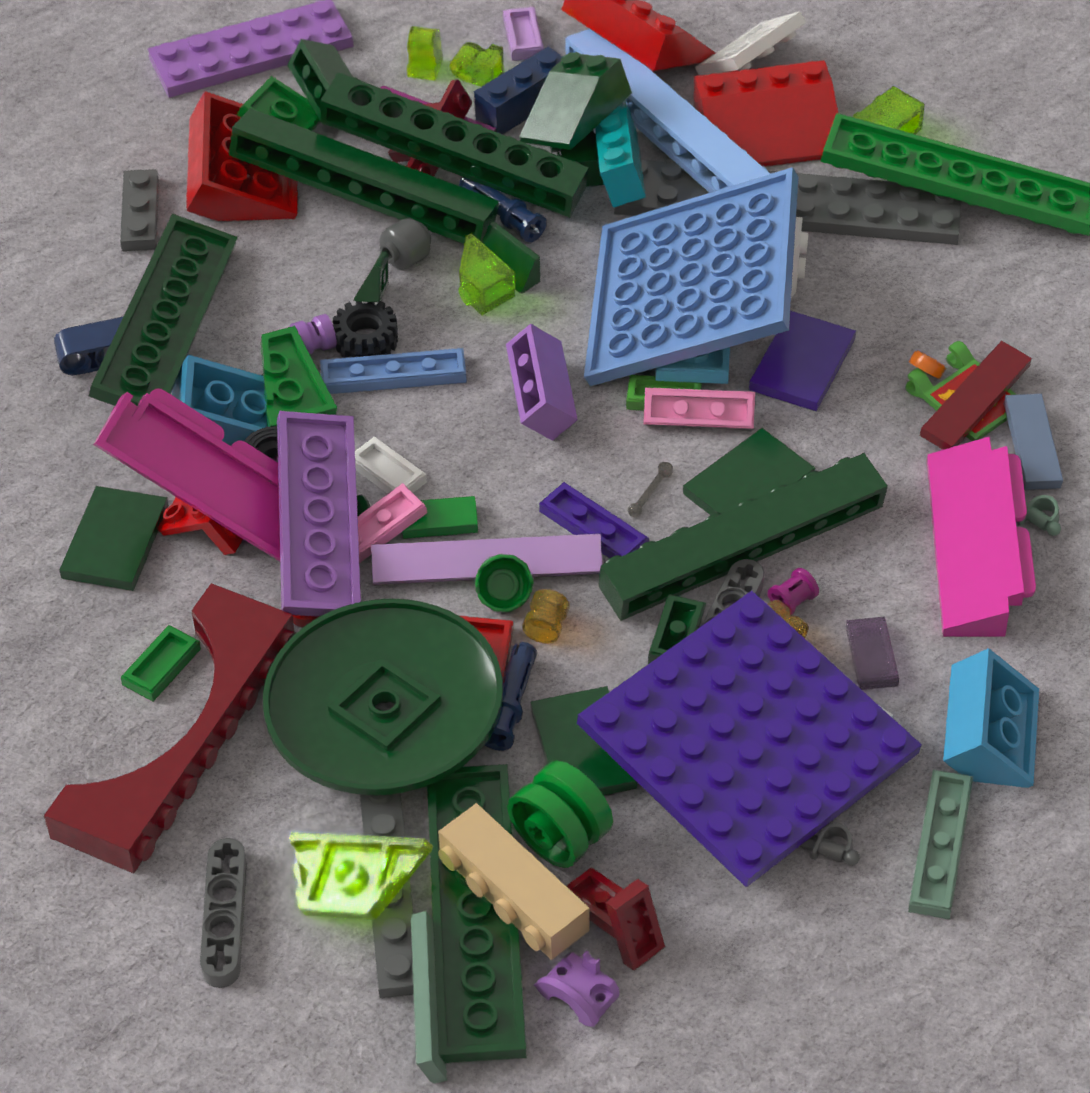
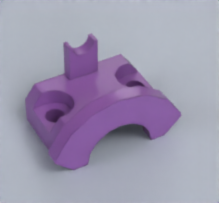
M587 950L583 953L582 958L573 952L567 953L547 976L540 978L534 984L540 994L547 1000L557 997L567 1003L578 1016L579 1022L590 1027H594L599 1022V1018L619 997V987L616 982L600 971V959L592 958Z

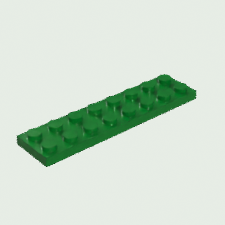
M836 113L820 162L831 164L836 168L860 172L868 177H878L896 182L904 187H914L928 191L936 196H946L964 201L969 205L993 209L1005 215L1018 216L1037 224L1054 226L1064 229L1069 233L1090 235L1089 182Z

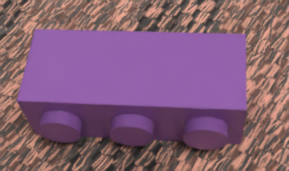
M530 323L506 344L520 422L553 441L578 419L562 342Z

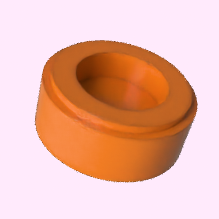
M919 350L914 351L908 361L937 379H941L946 370L944 364Z

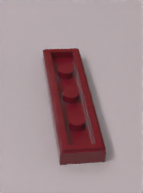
M1001 340L921 427L919 436L942 450L958 446L1030 367L1032 358Z

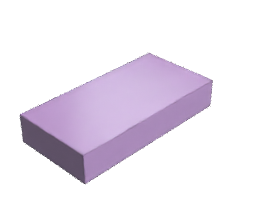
M535 7L503 10V21L512 61L528 59L544 49Z

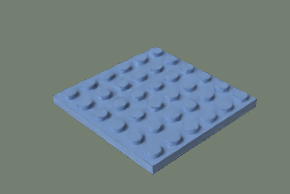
M793 167L602 226L584 378L590 386L789 330L799 178Z

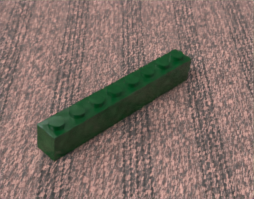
M250 108L232 127L229 156L396 219L411 218L423 223L431 232L479 249L489 223L496 222L500 202L498 200Z
M865 453L853 458L845 457L832 467L820 472L812 471L797 482L790 485L777 486L769 494L755 500L752 498L747 499L736 508L727 512L714 513L703 522L692 527H681L666 538L656 542H646L638 550L624 556L617 555L611 557L600 566L598 587L619 620H625L666 602L668 594L680 596L726 576L731 566L739 560L749 559L758 562L882 508L888 485Z

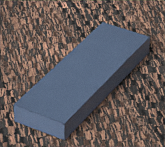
M1042 394L1006 395L1004 407L1015 453L1021 459L1024 490L1061 488L1063 477Z

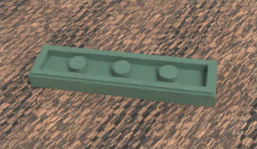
M934 769L932 771L908 912L950 920L973 776Z
M427 911L412 914L411 917L416 1064L428 1080L435 1084L447 1081V1063L439 1056L433 920Z

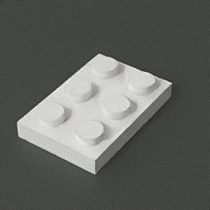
M801 11L763 21L697 65L695 69L699 76L749 69L752 66L751 60L754 58L761 59L771 54L775 50L773 45L778 42L779 44L785 43L797 36L795 30L806 24V21Z

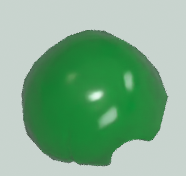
M500 553L489 557L479 567L475 579V592L481 603L494 612H511L527 602L532 593L534 580L527 563L515 555Z

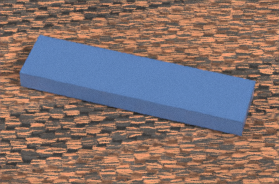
M463 348L320 360L321 377L330 394L467 383Z

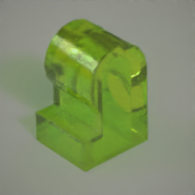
M411 26L407 43L409 56L407 77L436 81L443 62L440 30Z
M473 42L464 43L450 61V70L458 79L482 87L504 73L503 47L491 44L486 50Z

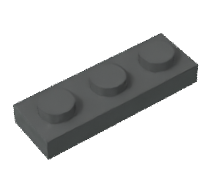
M157 169L123 171L120 233L122 251L155 250L157 247L159 192Z

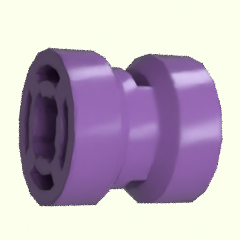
M328 315L315 316L311 322L307 323L298 321L290 324V327H296L310 355L319 348L324 351L336 347V334Z

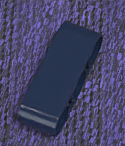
M123 317L69 327L59 331L54 337V346L61 371L67 375H80L98 371Z

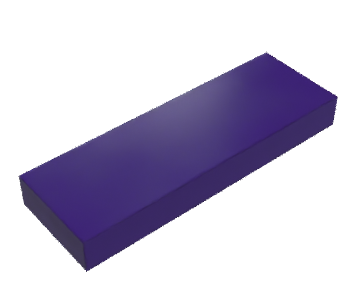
M565 482L539 503V512L573 535L600 534L601 552L609 559L617 555L624 556L638 550L641 545L649 542L647 536Z

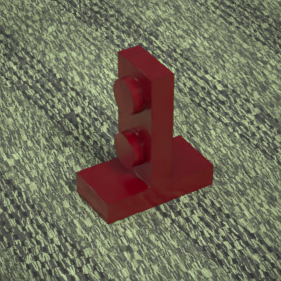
M591 867L566 885L589 907V920L616 939L623 964L633 971L665 948L649 886L638 878L623 889Z

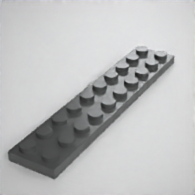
M641 159L646 197L614 207V214L636 216L709 192L675 162ZM768 171V172H769L770 174H772V173L779 172V171ZM797 173L799 178L796 217H802L801 231L958 245L962 202L960 200L946 196H936L931 192L914 187H904L892 181Z

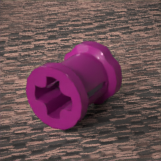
M797 568L791 573V578L783 584L770 587L767 595L771 605L780 615L790 617L795 613L798 605L806 599L813 600L819 595V587L815 578L807 570Z

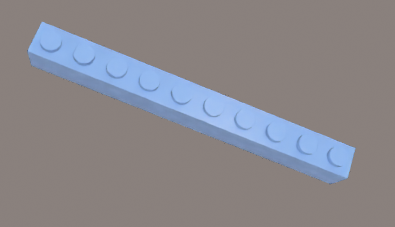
M591 29L565 37V55L571 52H578L585 55H603L605 57L621 59L632 91L626 102L635 127L709 193L770 174L765 167L749 156L745 150L741 149L724 132L712 124L706 116L698 112L686 99H683L667 83L654 74L650 68Z

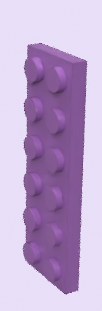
M323 0L294 9H287L272 15L258 17L232 26H225L210 32L196 34L177 41L163 43L148 48V54L168 98L286 66L301 39L334 45L337 51L354 46L353 36L333 1Z
M279 411L277 417L281 610L292 615L322 616L343 606L361 602L354 416Z

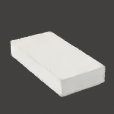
M373 437L355 451L356 471L387 494L402 483L412 493L427 483L426 474L376 437Z

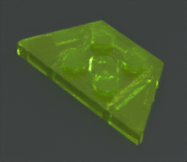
M291 832L289 840L290 844L295 848L297 863L292 864L294 879L298 883L296 890L297 907L306 916L376 920L431 853L433 846L426 838Z

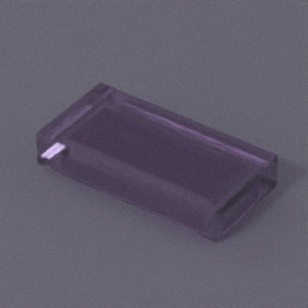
M885 616L846 620V632L858 687L861 690L898 687L899 674Z

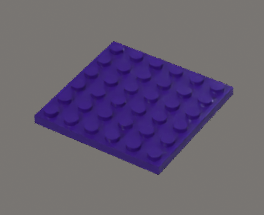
M753 591L747 593L583 710L577 717V724L746 888L919 754L922 745Z

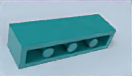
M625 100L595 127L600 174L613 208L646 197L638 133Z

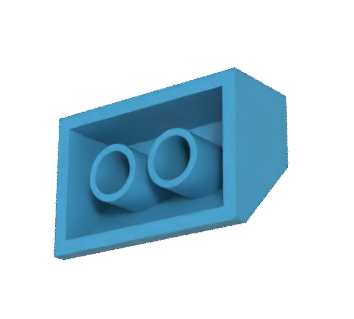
M989 648L951 665L943 761L959 774L973 776V782L1028 788L1034 785L1039 688Z

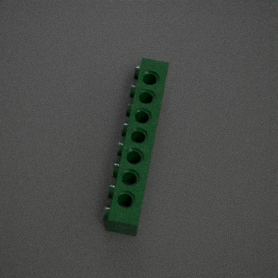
M338 72L321 99L320 123L563 216L571 217L586 189L589 167L581 165L577 161L568 160L543 148L531 146L511 136H505L482 125L455 117L448 112H442L419 101L402 97L387 89H381L363 82L356 77H350Z

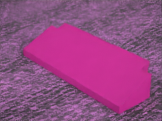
M154 389L150 394L146 393L143 395L138 406L130 402L133 395L128 392L122 395L93 445L280 562L278 462L244 441L240 440L234 442L231 446L222 441L224 430L221 426L163 389Z
M989 436L927 455L943 637H1005L1009 618V606H1022L1023 598L1032 597L1036 590L1030 534L1027 529L1017 527L1016 522L1023 521L1027 514L1021 459L1015 454H1008L1007 446L991 450Z

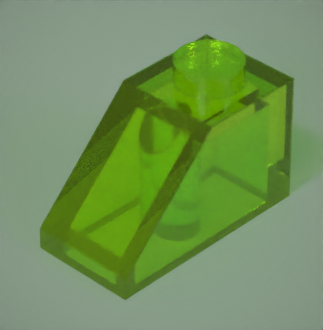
M472 233L467 235L459 269V295L467 306H472L477 312L484 315L515 297L514 271Z

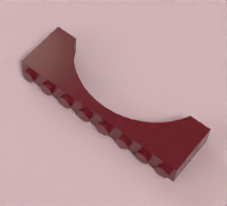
M211 583L191 610L195 634L205 645L214 663V677L210 695L197 721L162 756L133 772L100 782L66 784L44 814L50 839L134 874L142 861H147L151 857L156 841L162 832L170 829L173 825L177 810L184 800H188L193 796L199 778L206 769H210L214 765L218 751L225 740H230L234 736L238 727V721L245 711L251 710L255 705L258 692L265 684L267 674L277 654L296 634L291 613Z

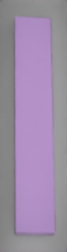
M600 534L371 545L373 585L475 580L477 571L482 563L489 557L500 553L515 555L527 563L533 577L600 574V566L602 565Z

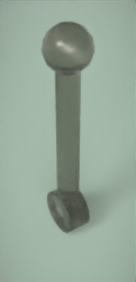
M669 462L659 464L656 477L638 501L629 505L628 514L631 517L637 518L642 514L643 505L663 478H668L672 475V464Z

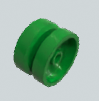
M557 760L548 763L534 776L532 784H527L509 799L507 805L509 818L525 843L542 859L562 868L573 866L586 854L589 845L597 843L611 830L614 822L611 808L597 786L579 769L566 762Z

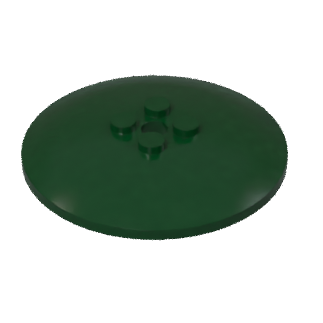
M393 598L368 600L346 605L330 611L307 624L277 654L267 674L263 690L265 723L270 738L280 755L294 769L310 780L331 789L360 795H390L420 789L436 783L459 770L483 748L498 723L503 703V680L499 662L488 641L473 625L462 617L439 606L421 601ZM392 702L395 704L391 709L385 711L375 708L379 703Z

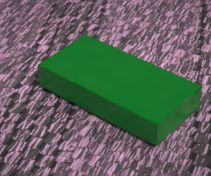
M475 496L420 500L426 506L428 513L402 531L403 539L478 533Z
M168 625L121 676L122 685L154 702L201 650L200 641Z

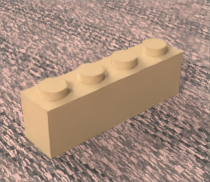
M477 803L438 831L440 845L438 853L443 864L451 871L457 870L466 879L469 888L478 897L484 896L494 905L498 916L505 923L510 924L512 922L522 932L525 941L533 950H541L549 959L553 960L589 932V907Z

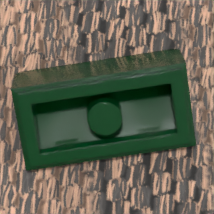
M494 221L489 223L477 253V260L519 293H524L540 283V256Z
M381 252L353 301L379 302L389 285V254L387 252Z
M668 594L649 651L648 664L699 628L706 607L705 602Z

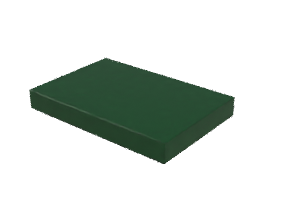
M761 428L684 484L683 494L709 515L724 513L736 508L747 499L752 498L755 500L769 494L777 486L790 485L801 480L808 473L815 471V467L765 429Z
M96 486L59 569L61 579L134 591L158 533V526L163 519V513L169 506L167 497Z
M608 686L530 701L531 713L546 764L557 760L572 765L586 775L603 795L637 789L638 782L577 724L578 714L609 693Z

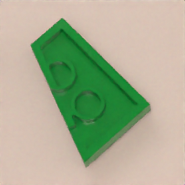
M291 326L262 334L260 345L267 426H277L279 411L336 415L337 406L296 327Z

